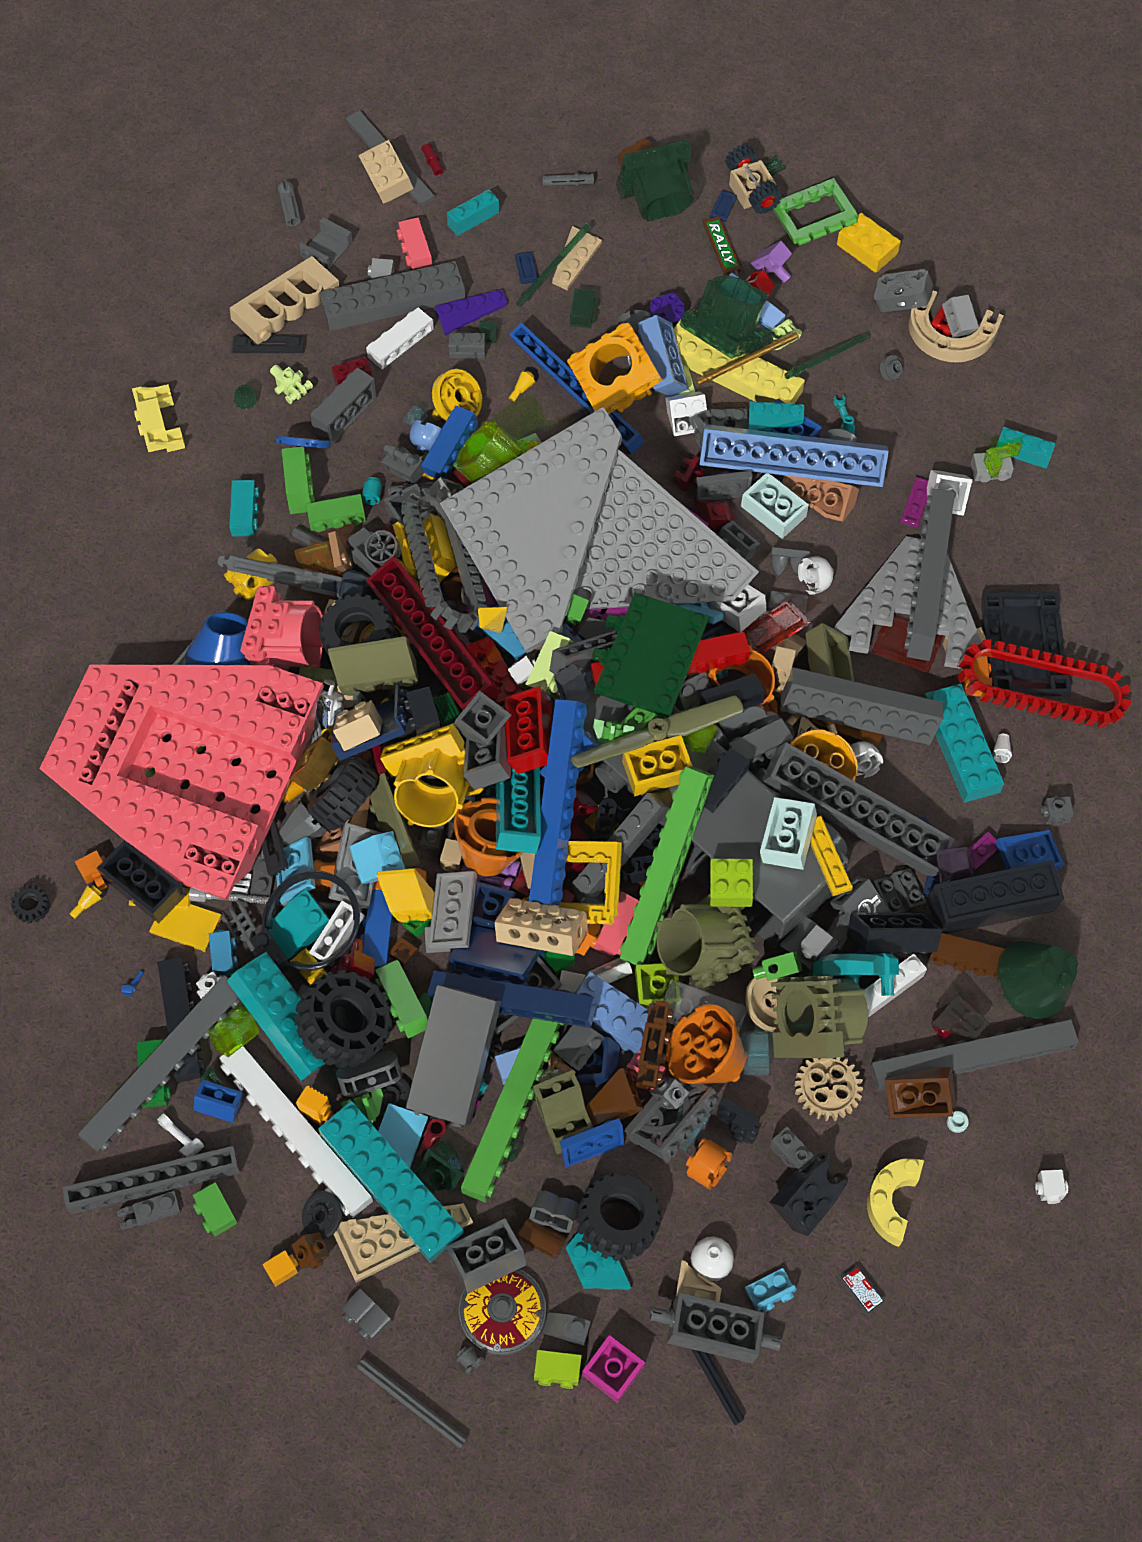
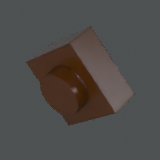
M401 937L389 951V955L398 960L403 966H406L418 950Z

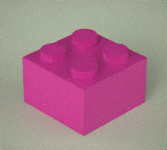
M609 1335L582 1371V1376L618 1403L644 1368L645 1362Z

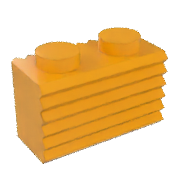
M310 1086L305 1087L296 1102L301 1115L320 1126L326 1121L329 1113H333L328 1097L317 1092V1090H313Z

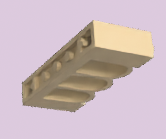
M311 256L231 306V320L256 344L266 341L271 336V333L280 331L284 327L285 320H296L303 315L304 308L309 309L319 306L321 304L320 292L339 288V280ZM304 280L316 292L304 294L295 286ZM286 293L297 304L284 306L276 298ZM267 305L278 316L270 319L264 318L256 310Z

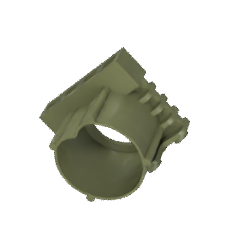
M708 895L697 904L681 905V909L676 910L672 918L658 921L657 949L659 957L667 969L666 974L691 975L693 980L698 981L695 983L696 988L708 990L715 987L716 982L727 979L730 973L739 971L742 965L753 962L755 960L754 957L760 953L758 949L753 947L755 939L749 937L748 933L751 932V928L745 926L744 922L747 921L746 915H741L740 912L745 907L710 906V895Z
M833 975L807 976L804 977V981L803 977L777 978L778 982H771V987H776V995H772V999H777V1007H773V1012H777V1020H773V1022L778 1024L779 1032H773L774 1058L828 1059L844 1057L843 1045L863 1042L862 1036L868 1023V1007L864 996L866 991L861 989L854 981L847 978L833 979Z

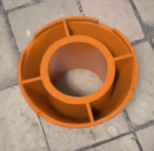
M482 798L481 801L473 803L469 801L463 805L462 809L457 811L453 823L454 832L464 863L469 870L475 871L481 876H495L503 872L524 854L523 852L496 849V799Z

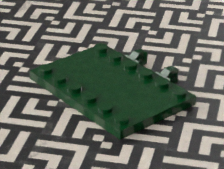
M635 592L625 617L609 614L606 620V627H613L617 633L612 648H608L607 651L605 649H597V647L594 648L592 659L600 661V664L604 666L594 688V693L667 718L671 716L708 624L709 616Z

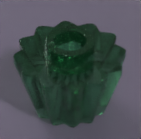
M241 385L235 391L233 402L241 410H249L250 407L253 408L254 404L258 403V396L250 386Z

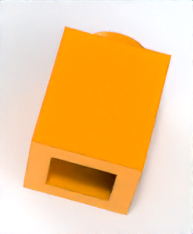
M283 1251L262 1265L276 1287L296 1275L298 1271L295 1267L299 1264L293 1254L288 1256L287 1252Z

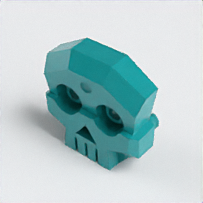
M829 954L821 956L813 963V975L845 976V978L854 981L858 986L861 975H879L881 977V996H894L893 977L899 975L898 958L893 956V954Z

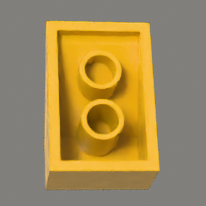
M415 868L377 872V877L389 910L398 921L405 923L409 922V920L426 921L432 919L435 892Z

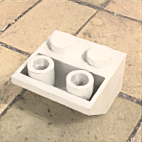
M699 391L665 397L667 413L674 436L694 433L689 418L707 411L705 394ZM708 418L702 420L703 423L706 422L708 424Z

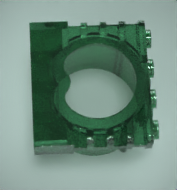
M683 140L623 155L620 175H618L616 182L619 196L621 199L635 196L640 215L647 222L682 214L681 212L692 204V194H694L687 173L692 155L689 142Z
M717 276L712 280H708L700 306L690 311H684L680 321L682 328L731 359L742 354H748V352H754V350L756 351L771 344L775 332L759 323L768 293L753 287L749 282L743 280L742 277Z

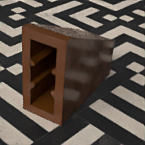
M624 1068L619 1069L585 1107L593 1128L603 1125L608 1120L619 1118L621 1121L644 1110L631 1073Z

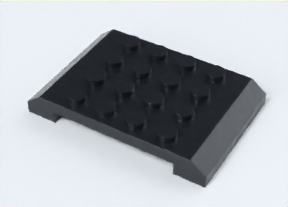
M1058 592L983 593L981 597L983 629L986 640L991 639V649L997 641L1005 642L1003 650L1008 644L1017 645L1015 652L1022 646L1028 648L1027 654L1032 649L1040 651L1038 657L1043 652L1051 653L1050 659L1056 654L1063 656V661L1065 656L1058 613L1060 610ZM987 656V661L991 664L989 678H992L993 687L1033 696H1069L1071 694L1070 677L1067 674Z

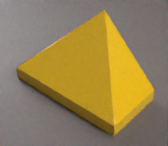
M508 607L479 608L480 628L497 633L502 632Z

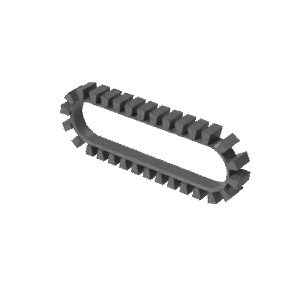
M422 488L420 493L414 490L403 505L401 514H405L403 522L406 525V533H409L407 537L408 541L411 542V552H414L412 556L413 560L416 561L415 567L416 570H419L417 575L421 579L420 586L424 588L422 593L423 597L426 598L425 605L426 607L435 606V609L430 614L435 620L441 615L447 619L444 627L451 630L456 623L458 624L459 632L466 633L469 628L473 631L479 625L478 609L487 608V605H484L486 601L485 595L481 594L483 588L482 585H479L481 582L480 578L476 576L478 573L477 567L474 566V561L440 504L444 494L437 491L434 497H430L429 488ZM424 506L435 510L445 521L469 606V614H462L451 609L443 599L418 507Z

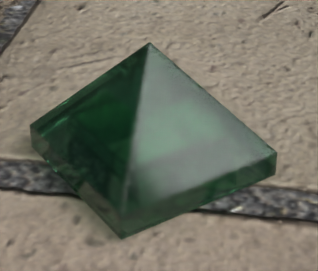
M211 1067L207 1068L199 1080L201 1083L202 1080L212 1079L215 1084H222L221 1078Z

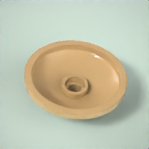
M754 977L750 981L745 995L749 1016L760 1028L770 1032H779L778 1024L773 1022V1020H777V1012H773V1007H777V999H772V995H776V987H771V982L778 981L777 979L767 981L766 977L756 980ZM765 1000L769 1002V1006L766 1005Z

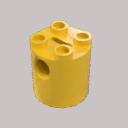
M256 549L245 557L267 563H278L271 553L267 555L261 549ZM229 570L224 574L227 581L234 585L235 588L233 590L236 594H239L238 597H243L246 601H251L255 598L258 587L271 586L275 583L267 581L265 578Z

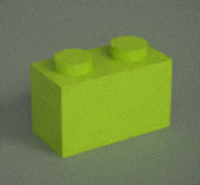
M537 1350L534 1381H538V1384L542 1386H551V1383H559L561 1388L573 1389L574 1385L578 1386L581 1355Z

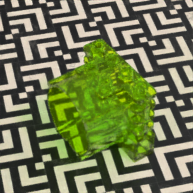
M486 421L463 445L453 466L472 483H475L541 443L532 440L529 442L515 439L496 422Z

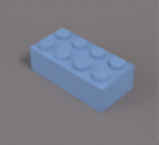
M658 315L639 322L638 335L642 339L645 351L663 380L653 388L669 397L688 390L689 387L672 323Z
M589 972L583 978L574 994L587 993L594 997L597 1006L591 1027L603 1037H610L617 1042L624 1051L631 1055L636 1054L642 1046L645 1022H647L649 1010L595 974Z

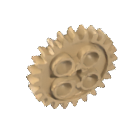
M840 1057L836 1059L820 1058L819 1060L812 1058V1063L806 1060V1067H800L801 1073L796 1075V1078L800 1081H795L794 1086L798 1087L795 1094L801 1095L798 1098V1103L805 1102L803 1110L810 1108L809 1115L816 1112L817 1119L824 1115L825 1121H828L829 1116H832L834 1121H836L838 1114L845 1118V1111L851 1114L853 1111L852 1107L857 1108L858 1103L856 1101H860L862 1097L858 1094L863 1091V1088L858 1086L862 1083V1079H856L859 1071H852L855 1066L854 1064L847 1066L848 1059L841 1062ZM838 1072L842 1078L836 1079L831 1073ZM817 1075L821 1078V1081L815 1082L811 1076ZM826 1083H829V1086L832 1087V1090H829L828 1087H825ZM836 1092H843L846 1098H838ZM822 1095L826 1101L819 1102L815 1096Z

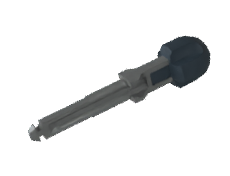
M231 554L228 559H225V555L218 558V564L223 567V564H226L229 571L265 578L267 581L299 587L307 591L335 596L338 599L340 598V600L345 599L347 595L354 597L355 594H362L363 597L370 595L373 599L377 596L366 582L370 576L362 572L347 569L341 577Z

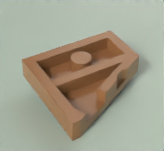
M336 531L328 533L334 567L342 574L347 569L352 570L354 562L349 557Z

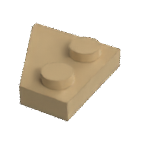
M682 1261L676 1297L679 1293H684L720 1302L722 1288L714 1282H710L699 1272L696 1273L686 1261Z

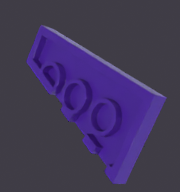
M500 289L436 305L435 310L446 336L456 329L459 330L465 325L507 306V301L503 290Z

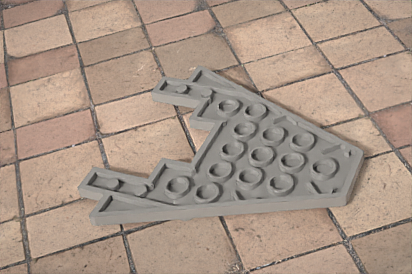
M906 536L835 625L834 630L851 636L849 651L868 654L873 624L892 627L894 612L909 615L910 608H914L911 607L912 593H915L913 592V584L916 577V565L920 564L917 561L920 538ZM947 554L936 634L948 636L944 666L964 669L957 667L959 660L971 645L976 643L978 646L981 643V639Z

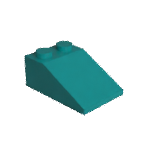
M305 889L293 898L273 919V929H269V933L287 958V961H289L319 938L331 918L313 894Z

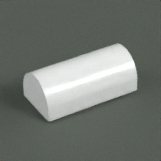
M618 958L588 971L586 974L591 972L610 984L632 974V969L629 962Z

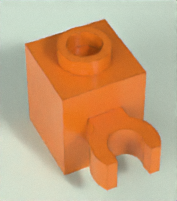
M96 850L75 861L86 884L95 881L98 889L101 891L107 888L97 867L106 858L104 855L100 857Z

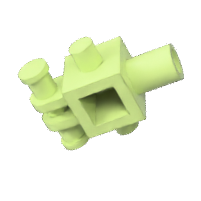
M274 365L270 370V373L276 379L277 387L274 389L278 395L284 392L287 395L285 398L289 404H292L296 399L299 400L301 394L306 395L307 390L313 388V384L309 380L302 385L301 378L303 374L300 370L295 373L290 367L282 370L278 365Z

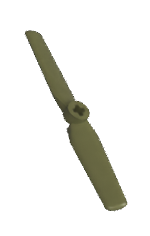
M731 696L673 714L665 720L653 719L649 722L648 729L630 733L571 757V762L577 768H581L642 748L655 740H663L666 737L668 739L680 735L686 736L742 713L744 710L742 702L737 696Z

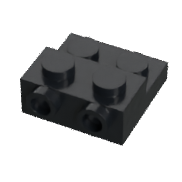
M723 1096L716 1115L719 1116L718 1119L726 1125L732 1124L730 1133L733 1134L732 1138L739 1143L744 1141L747 1144L748 1142L753 1144L760 1129L758 1126L760 1119Z

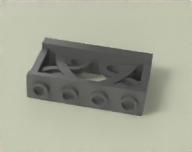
M671 1074L668 1078L674 1079L675 1077ZM684 1083V1088L689 1086L693 1089L689 1091L685 1098L682 1120L665 1126L663 1113L667 1109L662 1107L657 1102V1099L652 1096L643 1107L644 1110L637 1114L624 1131L634 1144L642 1146L668 1163L677 1154L685 1141L690 1138L694 1130L702 1124L708 1113L716 1107L719 1097L713 1088L702 1083ZM695 1094H703L701 1098L692 1097ZM652 1135L651 1142L645 1139L644 1136ZM658 1136H660L663 1143L661 1146L656 1144Z

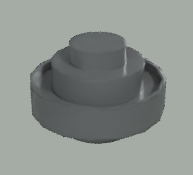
M896 355L886 356L881 361L880 372L887 382H894L902 377L903 364Z

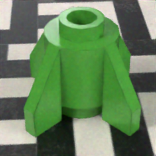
M595 719L593 728L600 745L633 733L635 726L624 725V729H622L623 724L617 722L618 720L607 721L606 725H604L605 720Z
M381 1088L371 1091V1096L369 1093L353 1097V1103L370 1123L375 1122L376 1117L380 1113L383 1098ZM351 1099L341 1102L342 1108L351 1102Z

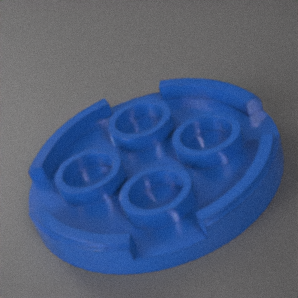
M276 435V442L281 444L331 448V441Z

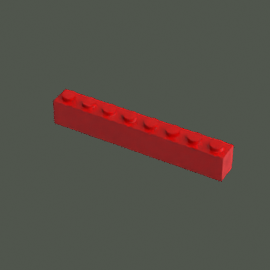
M744 631L701 640L687 675L696 672L704 673L714 668L723 669L733 664L741 665L749 661L751 651ZM600 662L590 664V675L594 688L604 667Z

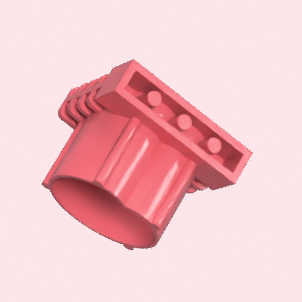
M260 586L257 588L240 651L250 661L251 665H270L285 671H289V667L320 668L322 648L324 646L319 636V624L322 622L321 617L323 613L318 606L314 605V601L283 600L280 594L276 592L274 586Z

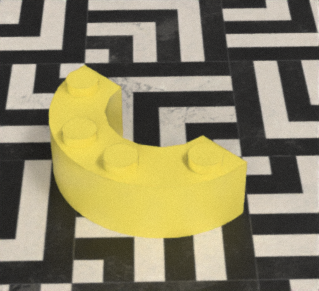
M901 1159L890 1163L876 1176L868 1193L867 1210L873 1227L886 1241L898 1247L903 1241L908 1221L900 1217L894 1210L892 1194L900 1187L916 1186L924 1160Z

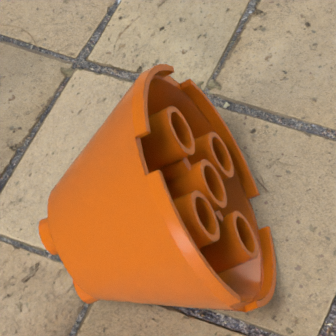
M713 1004L697 1007L694 1013L688 1017L684 1016L674 1027L669 1037V1043L666 1046V1061L669 1064L670 1073L676 1079L688 1084L736 1082L740 1078V1073L748 1058L734 1018L726 1009Z

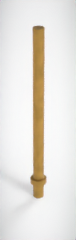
M794 332L717 370L704 373L695 382L697 386L706 382L710 383L712 379L798 339L799 335L797 332Z

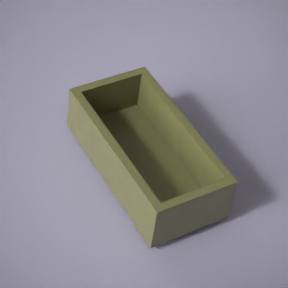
M823 623L805 633L810 672L854 682L848 637Z

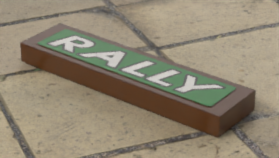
M720 217L703 220V226L724 276L729 275L734 270H737L738 273L741 272V267Z

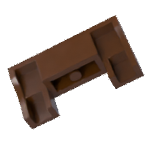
M656 1000V1003H649L647 1022H645L639 1058L636 1088L656 1089L657 1084H661L663 1072L659 1070L661 1065L665 1066L667 1053L663 1052L664 1044L668 1045L670 1032H666L667 1021L672 1020L673 1009L670 1008L669 1002Z

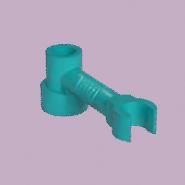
M842 395V400H837L836 396H834V405L839 409L843 420L841 429L855 434L854 418L848 415L845 407V396Z

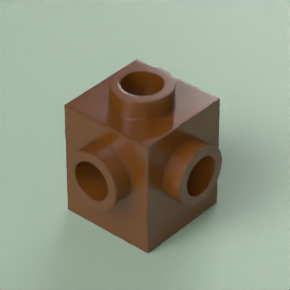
M320 1232L304 1235L291 1245L301 1269L308 1267L316 1269L322 1266L323 1261L330 1256Z

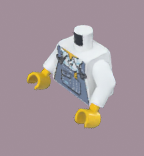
M326 679L323 681L324 687L316 703V715L320 725L326 728L321 732V737L326 739L330 733L328 740L331 741L334 711L340 708L344 711L342 695L333 690L335 682Z

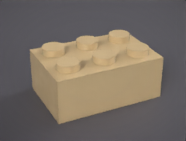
M389 140L359 155L383 203L389 202L414 189Z

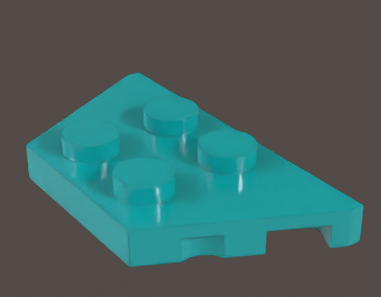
M578 1232L566 1246V1251L583 1288L630 1290V1283L620 1262L613 1260L611 1256H608L607 1259L601 1257L602 1253L599 1251L594 1253L590 1250L591 1245H586L582 1240L584 1234H579Z

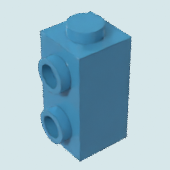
M216 930L214 933L209 934L212 972L217 977L220 975L222 977L224 975L231 976L235 973V968H238L237 956H233V949H236L235 937H231L229 931Z

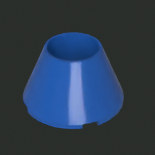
M229 612L210 615L188 648L185 655V664L251 665L250 661L240 651L248 624L246 619Z

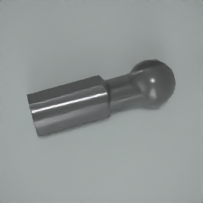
M282 181L278 184V193L280 194L285 222L287 226H296L301 223L294 194V186L290 181Z

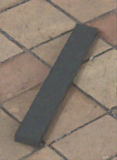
M361 111L346 117V122L370 149L386 141ZM395 151L414 188L408 191V193L420 207L434 200L432 192Z

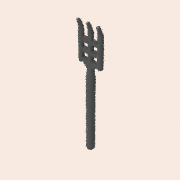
M237 899L242 913L237 916L232 905H229L233 920L229 922L224 912H221V917L231 936L235 937L236 944H239L241 940L246 941L249 950L255 957L258 953L249 939L252 938V933L257 930V927L241 900ZM245 917L246 920L242 923L240 920ZM237 924V927L233 930L232 926ZM249 924L250 928L246 930L244 927ZM241 931L242 934L237 936L236 934Z

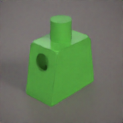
M797 951L763 960L761 966L752 968L756 980L766 977L767 981L803 971ZM776 964L778 966V971L774 972L772 970V965Z

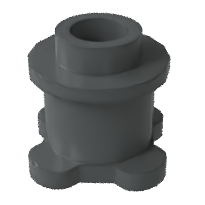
M465 1346L457 1353L459 1358L456 1362H460L464 1366L468 1376L485 1361L482 1356L479 1357L475 1353L473 1346L470 1348Z

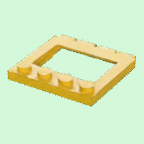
M568 841V857L566 862L608 863L605 875V904L560 902V905L551 906L584 911L587 913V924L612 925L614 917H618L622 843Z

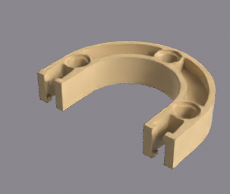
M932 291L928 305L911 309L909 331L916 345L931 357L947 362H965L984 354L994 342L1004 316L999 314L994 324L989 323L993 311L987 310L975 333L964 338H950L937 332L929 321V314L937 296L936 291Z

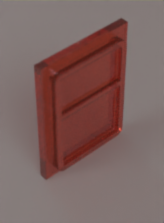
M789 600L752 622L743 631L748 644L752 646L754 651L762 654L811 623Z
M893 616L892 627L882 626L878 632L872 652L929 673L944 635L936 634L930 661L907 657L908 649H904L908 621Z

